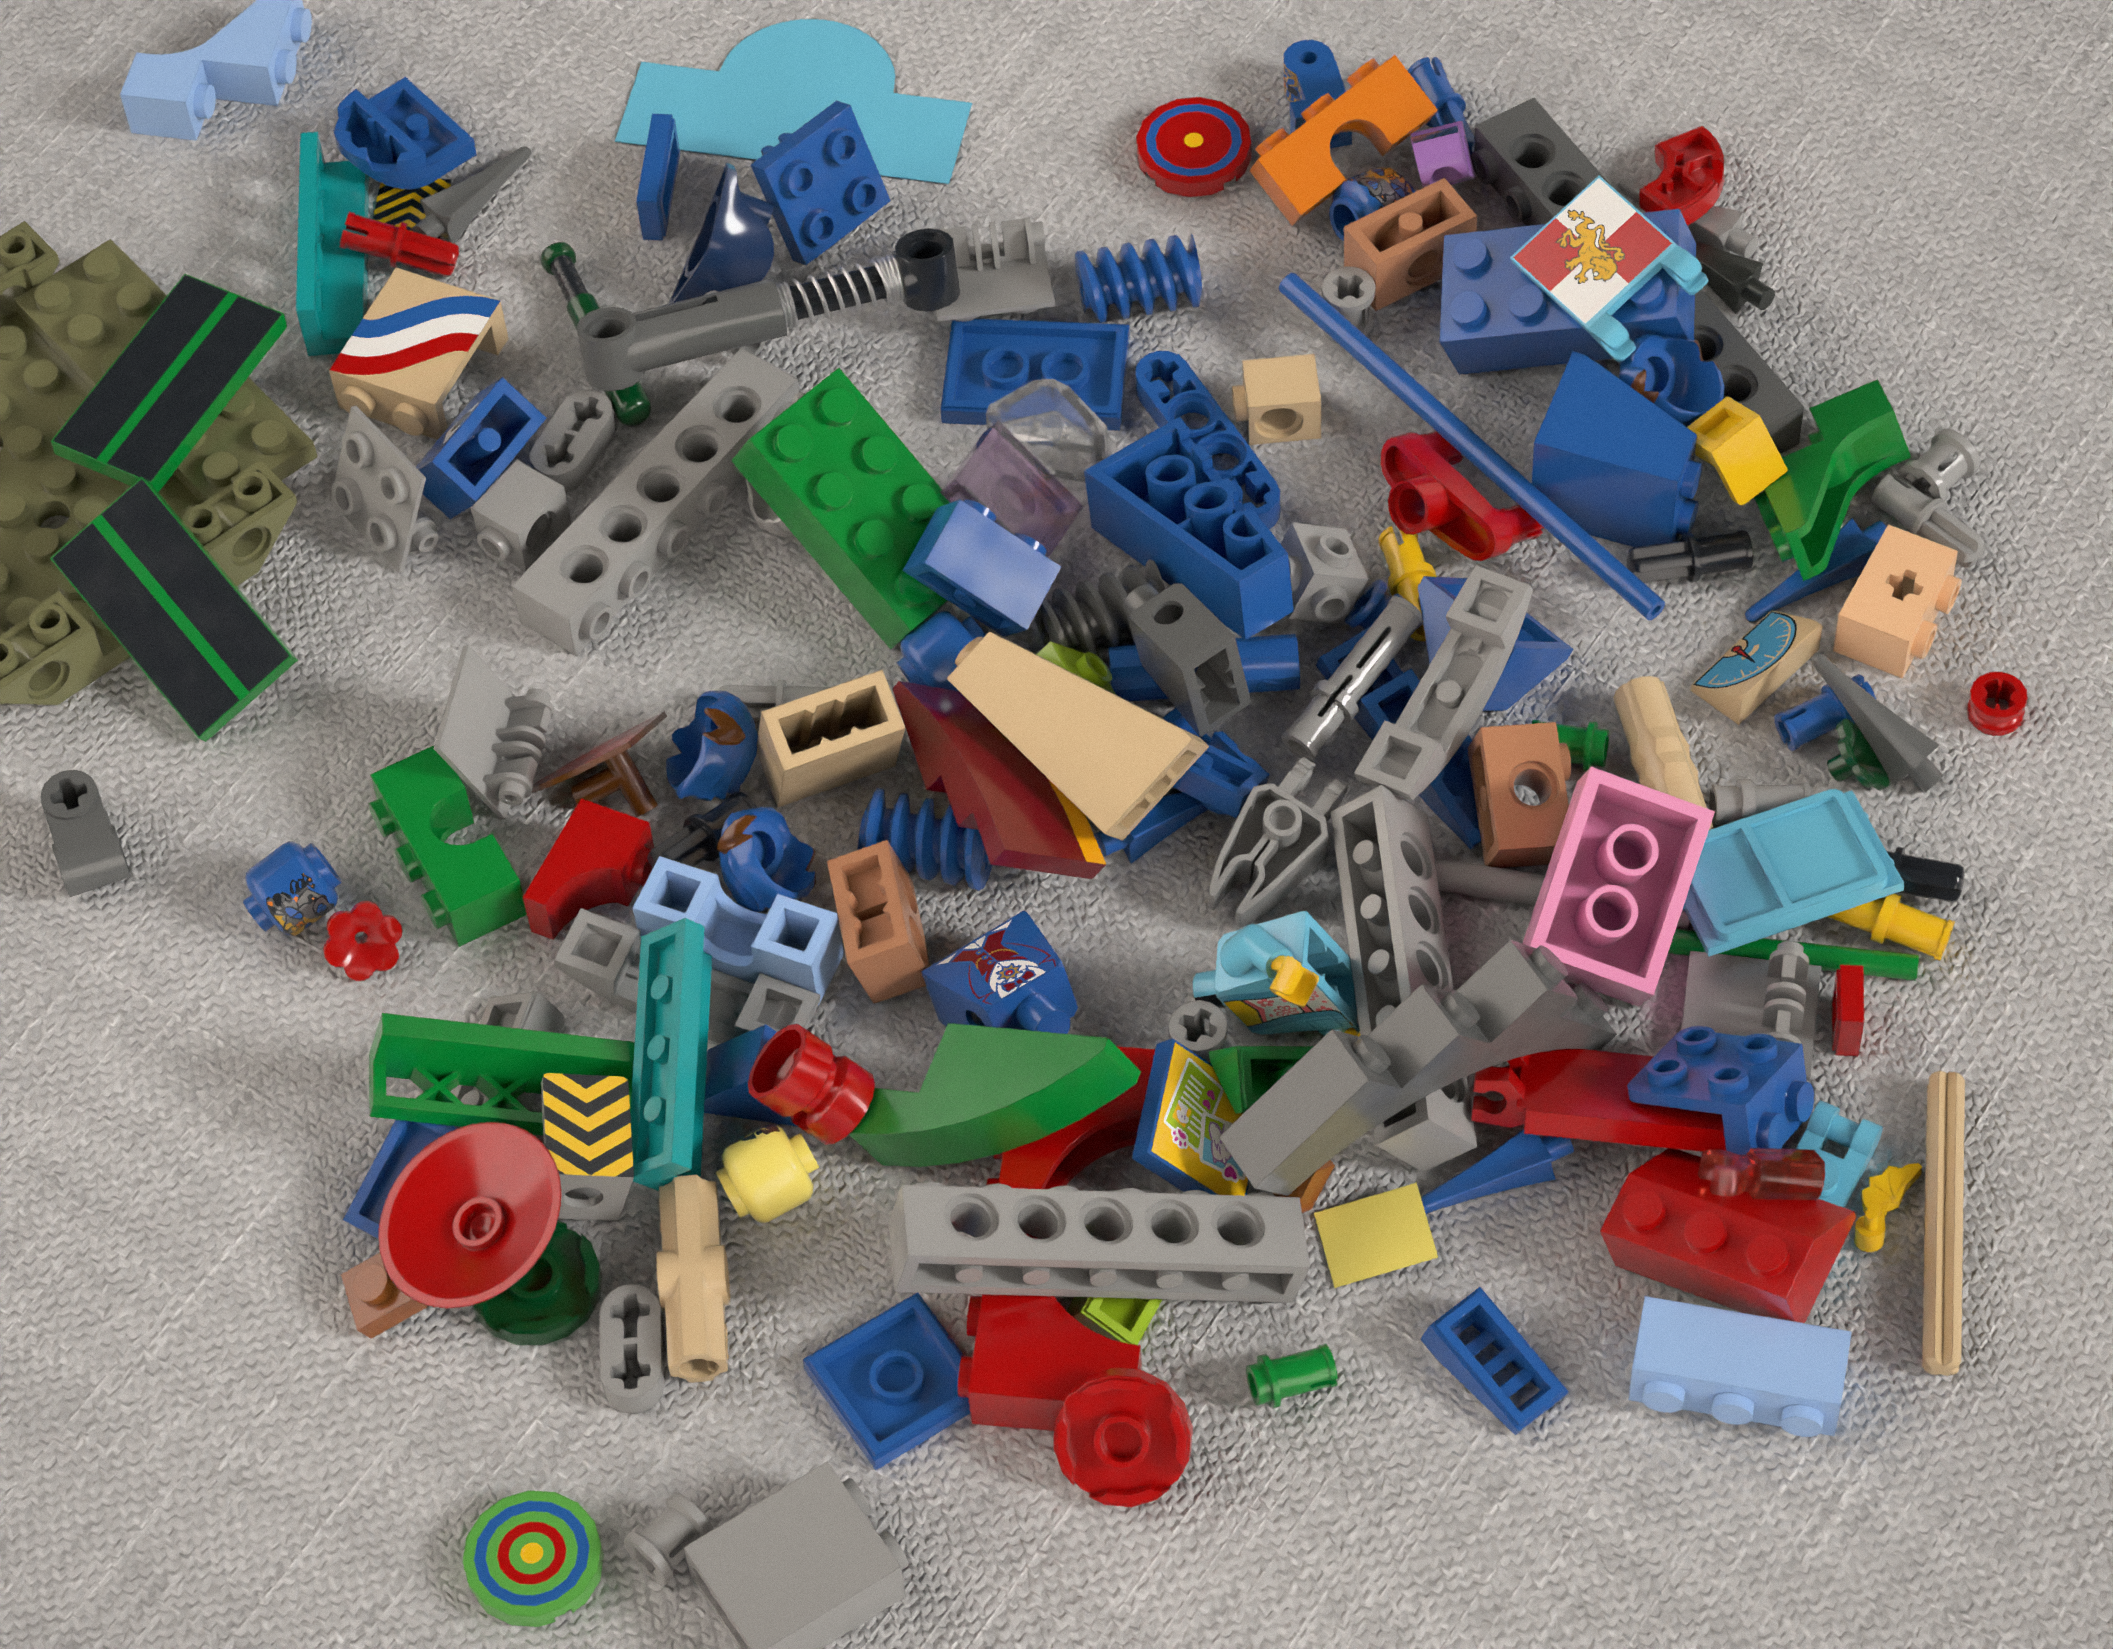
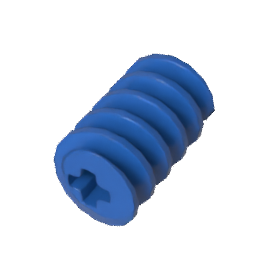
M1192 234L1188 250L1185 249L1177 235L1169 236L1164 254L1154 239H1148L1144 242L1141 258H1139L1131 243H1124L1121 245L1118 262H1116L1107 246L1101 247L1097 252L1095 266L1092 265L1083 250L1075 252L1077 283L1084 314L1086 309L1092 308L1100 323H1106L1109 305L1112 304L1116 305L1123 319L1130 318L1132 302L1136 300L1139 301L1147 316L1153 315L1156 297L1160 296L1170 312L1176 311L1179 293L1185 292L1193 308L1200 305L1202 278L1197 248Z
M877 788L873 793L862 817L857 850L888 840L908 874L916 866L919 877L930 881L941 870L943 881L948 885H957L965 875L968 887L972 890L980 891L985 887L993 865L989 862L980 832L975 829L958 827L951 804L948 806L942 819L935 818L934 800L932 798L926 797L918 813L914 814L910 811V799L907 793L900 794L893 809L886 808L884 789Z

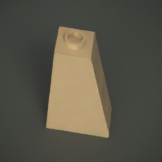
M990 631L984 638L977 637L960 651L955 660L957 668L947 677V680L1104 834L1122 841L1209 747L1200 737Z

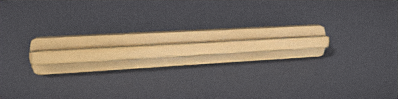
M1943 1071L1932 1073L1929 1076V1084L1927 1085L1922 1367L1931 1375L1942 1374L1951 1376L1959 1371L1962 1351L1965 1079L1960 1073H1946Z

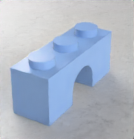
M661 856L657 859L632 908L637 929H640V936L683 918L690 919L705 926L703 952L712 955V969L755 984L761 973L820 995V1002L844 955L837 913L777 894L768 914L757 913L731 900L722 890L717 874Z

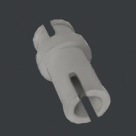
M1738 779L1735 786L1713 784L1709 796V810L1715 811L1712 824L1713 826L1729 824L1811 796L1810 784L1754 785L1751 779Z

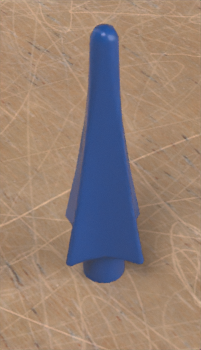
M1851 518L1840 529L1828 565L1822 573L1803 581L1799 570H1796L1769 594L1747 609L1745 612L1746 619L1749 622H1755L1765 617L1771 610L1777 611L1813 593L1860 576L1887 526L1878 520L1861 531L1854 519Z
M1180 792L1164 796L1123 841L1106 835L1102 831L1094 833L1103 857L1123 849L1129 862L1132 864L1163 839L1208 809L1201 804L1200 800Z
M1523 1129L1462 1173L1421 1196L1425 1213L1429 1214L1452 1205L1509 1189L1556 1180L1552 1162L1573 1153V1144L1570 1138L1552 1136L1540 1138L1539 1135L1524 1134Z

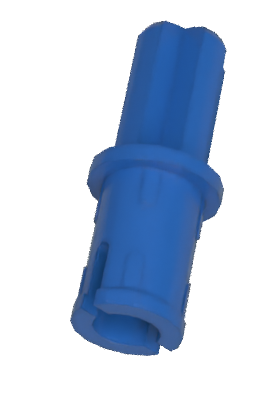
M1429 57L1416 61L1410 66L1408 72L1438 110L1425 125L1434 128L1462 121L1471 155L1474 152L1475 137L1463 114L1466 108L1463 96L1455 93L1451 87L1439 58L1433 57L1431 63Z

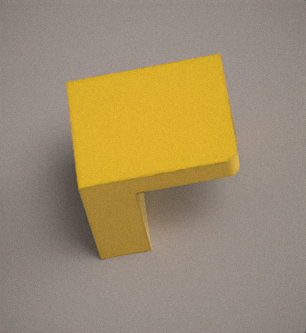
M1728 396L1687 427L1697 434L1695 455L1715 467L1731 499L1739 505L1746 504L1788 471L1760 415Z

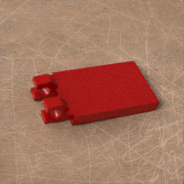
M1558 1049L1514 1058L1507 1061L1509 1065L1506 1067L1490 1066L1475 1074L1474 1092L1486 1093L1488 1091H1496L1505 1098L1499 1101H1492L1485 1096H1474L1471 1121L1509 1128L1525 1124L1524 1134L1727 1154L1722 1114L1635 1103L1629 1100L1628 1083L1654 1056L1588 1049Z

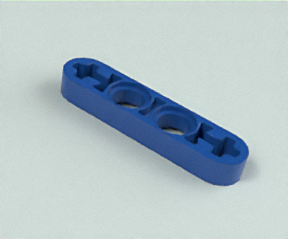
M1156 351L1141 358L1136 366L1135 373L1136 394L1160 428L1184 414L1199 413L1204 415L1209 421L1201 428L1189 429L1190 438L1196 446L1202 444L1211 456L1227 453L1239 460L1238 464L1232 469L1216 471L1222 479L1229 478L1239 491V500L1242 504L1243 491L1241 486L1244 484L1245 492L1255 504L1264 502V505L1258 508L1251 502L1244 503L1243 505L1247 510L1253 509L1268 529L1274 527L1280 518L1281 509L1280 489L1277 482L1186 360L1179 354L1171 351ZM1160 377L1165 382L1173 380L1174 397L1170 399V391L1160 379L1154 381L1152 379Z

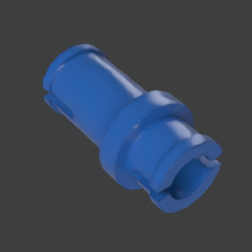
M1858 674L1851 678L1876 699L1868 681L1864 682L1862 675ZM1828 684L1821 688L1820 695L1785 712H1779L1774 716L1778 734L1783 743H1787L1788 749L1791 751H1795L1800 746L1835 730L1837 723L1843 719H1849L1853 724L1855 723Z

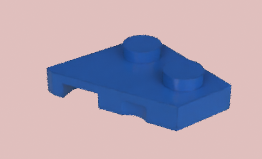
M1176 707L1162 718L1199 737ZM1223 731L1214 732L1212 738L1205 734L1200 738L1209 746L1208 749L1173 787L1200 800L1201 804L1212 812L1238 818L1253 787L1267 784L1270 774L1251 757L1241 753L1237 744Z

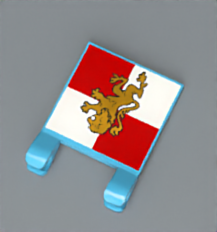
M1600 175L1510 257L1512 263L1581 325L1617 362L1624 361L1634 352L1636 346L1629 338L1627 329L1611 315L1663 268L1689 295L1696 294L1708 283L1706 274L1701 271L1700 262L1690 252L1672 241Z

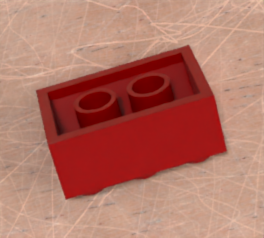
M1667 1148L1628 1174L1600 1229V1233L1615 1266L1742 1313L1805 1323L1856 1219V1214L1847 1208L1756 1176L1747 1177L1729 1174V1167L1679 1149Z

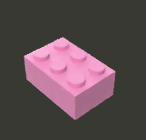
M1590 767L1576 783L1522 944L1534 948L1543 945L1552 951L1568 971V975L1563 980L1577 985L1583 982L1596 992L1638 1007L1655 993L1715 811Z

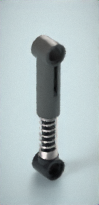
M939 229L915 230L905 234L898 240L895 245L896 251H892L890 257L877 258L876 261L872 259L866 268L856 263L853 271L848 272L843 267H840L837 275L834 276L824 271L821 279L818 280L812 275H808L806 283L801 284L798 280L793 279L790 287L786 282L776 285L773 278L634 313L618 307L594 310L582 317L577 324L586 379L592 387L599 390H622L640 381L647 370L787 336V328H792V326L798 327V320L809 317L810 321L814 322V316L824 313L826 318L829 319L830 312L841 309V313L845 315V308L856 306L861 311V304L872 302L873 306L876 307L878 305L877 300L884 299L888 304L890 302L894 303L895 300L897 302L903 300L909 308L926 312L950 306L960 295L953 238L947 232Z

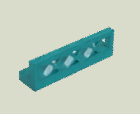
M318 132L300 133L296 313L308 356L340 354L367 313L368 254L348 248L342 249L339 246L343 230L367 236L347 230L345 222L349 211L369 218V176L350 161L325 162Z
M687 918L641 936L630 1112L633 1182L659 1191V1187L670 1183L674 1177L698 1175L701 1178L712 955L703 952L705 926Z

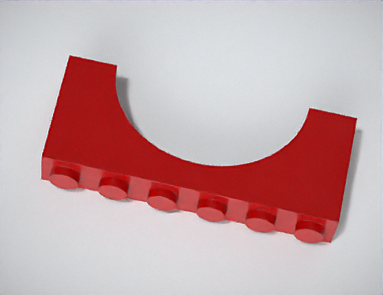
M1117 1046L1141 1071L1137 1083L1081 1120L1037 1141L993 1155L994 1160H1002L999 1178L989 1177L986 1185L1004 1184L1011 1188L1050 1189L1057 1186H1067L1078 1173L1097 1159L1121 1148L1135 1145L1155 1049ZM1026 1234L1027 1236H1029V1237H1031V1238L1038 1239L1037 1237H1035V1236H1033V1235ZM982 1294V1296L971 1295L967 1313V1336L976 1337L973 1357H961L958 1374V1397L969 1399L972 1424L1054 1431L1057 1414L1069 1391L1088 1375L1114 1367L1142 1370L1141 1345L1123 1343L1092 1331L1072 1317L1054 1296Z

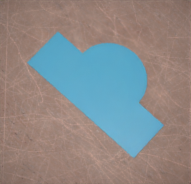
M800 19L774 24L749 35L731 50L719 71L641 62L615 142L646 146L652 114H672L676 122L680 150L757 160L763 156L761 153L763 147H775L780 143L778 140L779 135L794 133L837 100L851 105L880 176L949 184L972 103L894 93L895 71L892 61L884 48L875 39L861 30L843 23L820 19Z

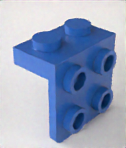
M1705 1026L1688 1027L1676 1033L1627 1085L1629 1100L1635 1103L1722 1114L1729 1174L1755 1177L1767 1162L1781 1150L1784 1143L1801 1124L1809 1119L1814 1105V1090L1811 1083L1807 1082L1802 1043L1778 1041L1768 1034L1739 1036L1715 1033L1712 1028Z

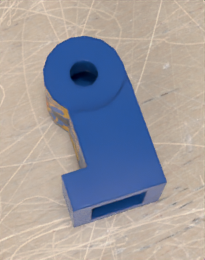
M1301 40L1295 42L1286 49L1283 55L1284 95L1290 103V134L1306 123L1301 113L1328 92L1336 100L1346 92L1333 52L1329 46L1320 41ZM1352 132L1338 133L1330 141V149L1352 145Z

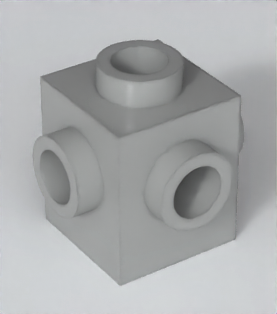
M1292 522L1281 542L1289 558L1294 612L1288 615L1289 619H1298L1305 622L1316 621L1344 624L1346 616L1351 612L1356 601L1364 594L1368 581L1366 570L1361 564L1347 530L1344 528Z

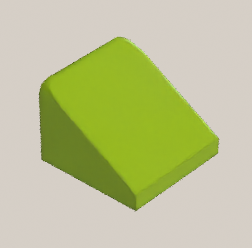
M1074 1297L1066 1311L1081 1324L1100 1335L1123 1343L1138 1345L1163 1299Z

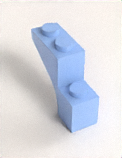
M256 0L200 46L172 54L136 52L120 93L131 133L197 141L205 118L210 119L213 115L216 99L278 106L285 84H291L294 80L296 54L301 42L306 43L310 37L312 26L310 10L304 8L302 0Z

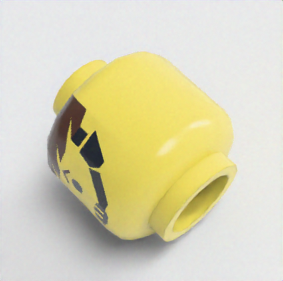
M768 1124L727 1146L722 1154L724 1167L715 1173L740 1218L750 1214L756 1221L766 1223L811 1198L813 1184L808 1174L820 1167L801 1133L789 1139L781 1127L775 1124Z

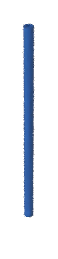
M1290 273L1283 278L1279 284V291L1641 615L1647 620H1653L1662 612L1665 606L1664 600L1295 273Z

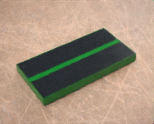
M184 274L51 440L55 455L129 486H132L143 477L159 492L288 327L284 313Z
M143 477L137 480L50 558L195 735L205 742L298 661L297 657L153 485Z

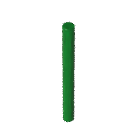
M1676 928L1668 954L1690 956V951L1706 952L1695 930ZM1763 938L1718 954L1769 960L1771 953L1777 950L1778 944L1787 940ZM1797 942L1803 946L1804 953L1809 958V965L1821 966V971L1836 972L1840 965H1861L1864 967V975L1913 981L1917 979L1919 955Z

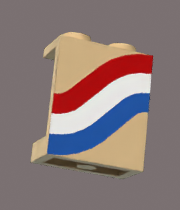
M395 268L329 369L339 408L350 413V408L357 406L367 417L396 426L407 434L414 436L424 435L438 440L448 428L442 403L475 350L479 349L499 355L509 339L501 301Z

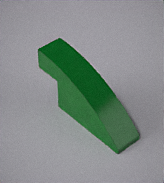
M948 1023L920 1091L911 1092L874 1088L873 1098L866 1114L849 1135L882 1166L925 1167L962 1163L997 1155L1037 1141L1081 1120L1135 1085L1141 1071L1109 1038Z

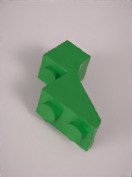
M1878 379L1810 407L1809 409L1818 431L1807 435L1811 445L1783 456L1782 459L1788 471L1754 497L1781 562L1794 559L1803 581L1819 575L1826 569L1849 504L1859 488L1883 470L1911 458L1895 412Z

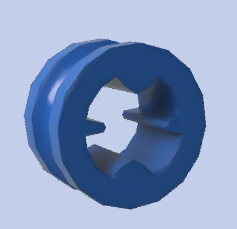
M1378 579L1365 589L1364 594L1356 601L1351 612L1346 616L1345 623L1353 628L1359 625L1365 630L1372 626L1387 607L1392 597H1403L1400 594L1390 596L1386 592L1387 584Z

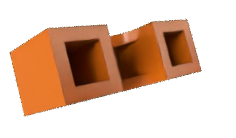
M1393 55L1382 65H1379L1372 58L1346 79L1351 85L1348 91L1336 100L1332 98L1329 92L1301 113L1306 123L1290 135L1282 127L1255 148L1261 157L1256 160L1249 171L1292 226L1330 198L1335 190L1346 181V178L1336 167L1330 155V141L1334 135L1341 132L1359 133L1369 139L1383 157L1411 136V133L1416 132L1428 123L1438 111L1396 55Z

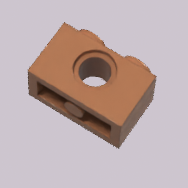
M1445 178L1440 179L1344 226V267L1360 268L1373 278L1375 296L1370 305L1377 311L1442 279L1444 235L1476 232L1477 215Z
M1556 722L1481 727L1467 749L1485 866L1497 868L1549 865L1569 807L1565 781L1569 780L1571 774V758L1566 743H1559ZM1524 785L1531 788L1537 794L1540 805L1532 806L1520 801L1514 792V786Z

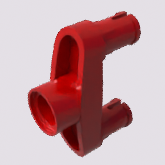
M1433 431L1420 435L1409 432L1392 437L1384 443L1381 451V468L1386 481L1391 487L1388 497L1389 513L1398 529L1405 534L1415 535L1429 530L1447 545L1475 561H1484L1502 555L1513 544L1529 539L1534 540L1543 534V531L1540 529L1544 527L1519 505L1502 509L1493 508L1451 466L1460 463L1464 457L1438 432Z

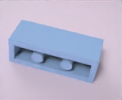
M1645 1296L1632 1366L1629 1400L1642 1402L1648 1408L1659 1412L1673 1413L1687 1410L1710 1414L1717 1420L1732 1425L1756 1422L1782 1427L1786 1432L1801 1437H1813L1819 1434L1835 1436L1852 1331Z

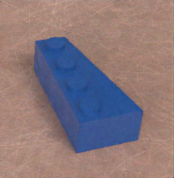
M1180 416L1084 470L1091 528L1144 567L1146 562L1152 559L1160 572L1162 580L1170 586L1173 584H1183L1225 626L1244 640L1294 612L1287 551L1253 509L1247 510L1241 503L1239 491L1229 478L1222 479L1214 469L1212 456L1202 444L1196 446L1190 438L1189 427Z

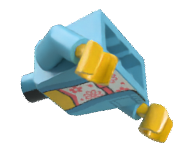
M1307 911L1296 912L1260 924H1249L1242 929L1223 934L1217 946L1216 970L1196 973L1194 976L1193 994L1195 1001L1211 1002L1219 1008L1227 1007L1252 1033L1264 1035L1317 1030L1325 1036L1333 1029L1361 1037L1359 1024L1357 1023V1006L1350 957Z

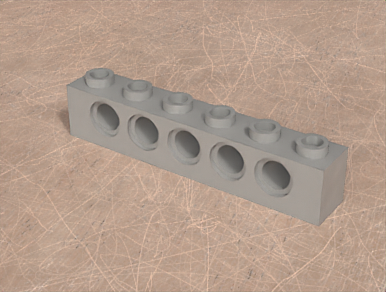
M740 348L512 585L520 623L575 656L592 639L596 640L603 636L611 625L613 617L631 598L639 597L648 587L651 577L669 558H675L684 550L690 536L707 518H712L721 511L727 497L745 479L731 460L748 439L792 405L794 394L800 392L798 379L749 351Z
M1382 785L1330 812L1360 1036L1369 1035L1421 984L1446 992L1454 990L1428 815ZM1467 1076L1425 1096L1374 1127L1375 1145L1422 1172L1428 1171L1476 1148L1477 1143L1474 1123L1471 1121L1472 1109Z
M922 1182L916 1185H901L888 1221L895 1292L1293 1303L1310 1269L1300 1198L1275 1197L1265 1192L1237 1196L1210 1195L1200 1190H1190L1175 1194L1144 1193L1136 1188H1124L1113 1192L1082 1191L1070 1186H1057L1050 1189L1011 1188L1004 1184H989L983 1187L945 1186L938 1182ZM958 1232L967 1233L972 1237H966ZM1026 1234L1033 1235V1236L1037 1237L1038 1239L1031 1238V1237L1027 1236ZM1093 1236L1099 1237V1238L1103 1239L1104 1241L1098 1240V1239L1094 1238ZM1159 1238L1165 1239V1240L1169 1241L1170 1243H1167V1242H1165V1241H1162V1240L1159 1239Z

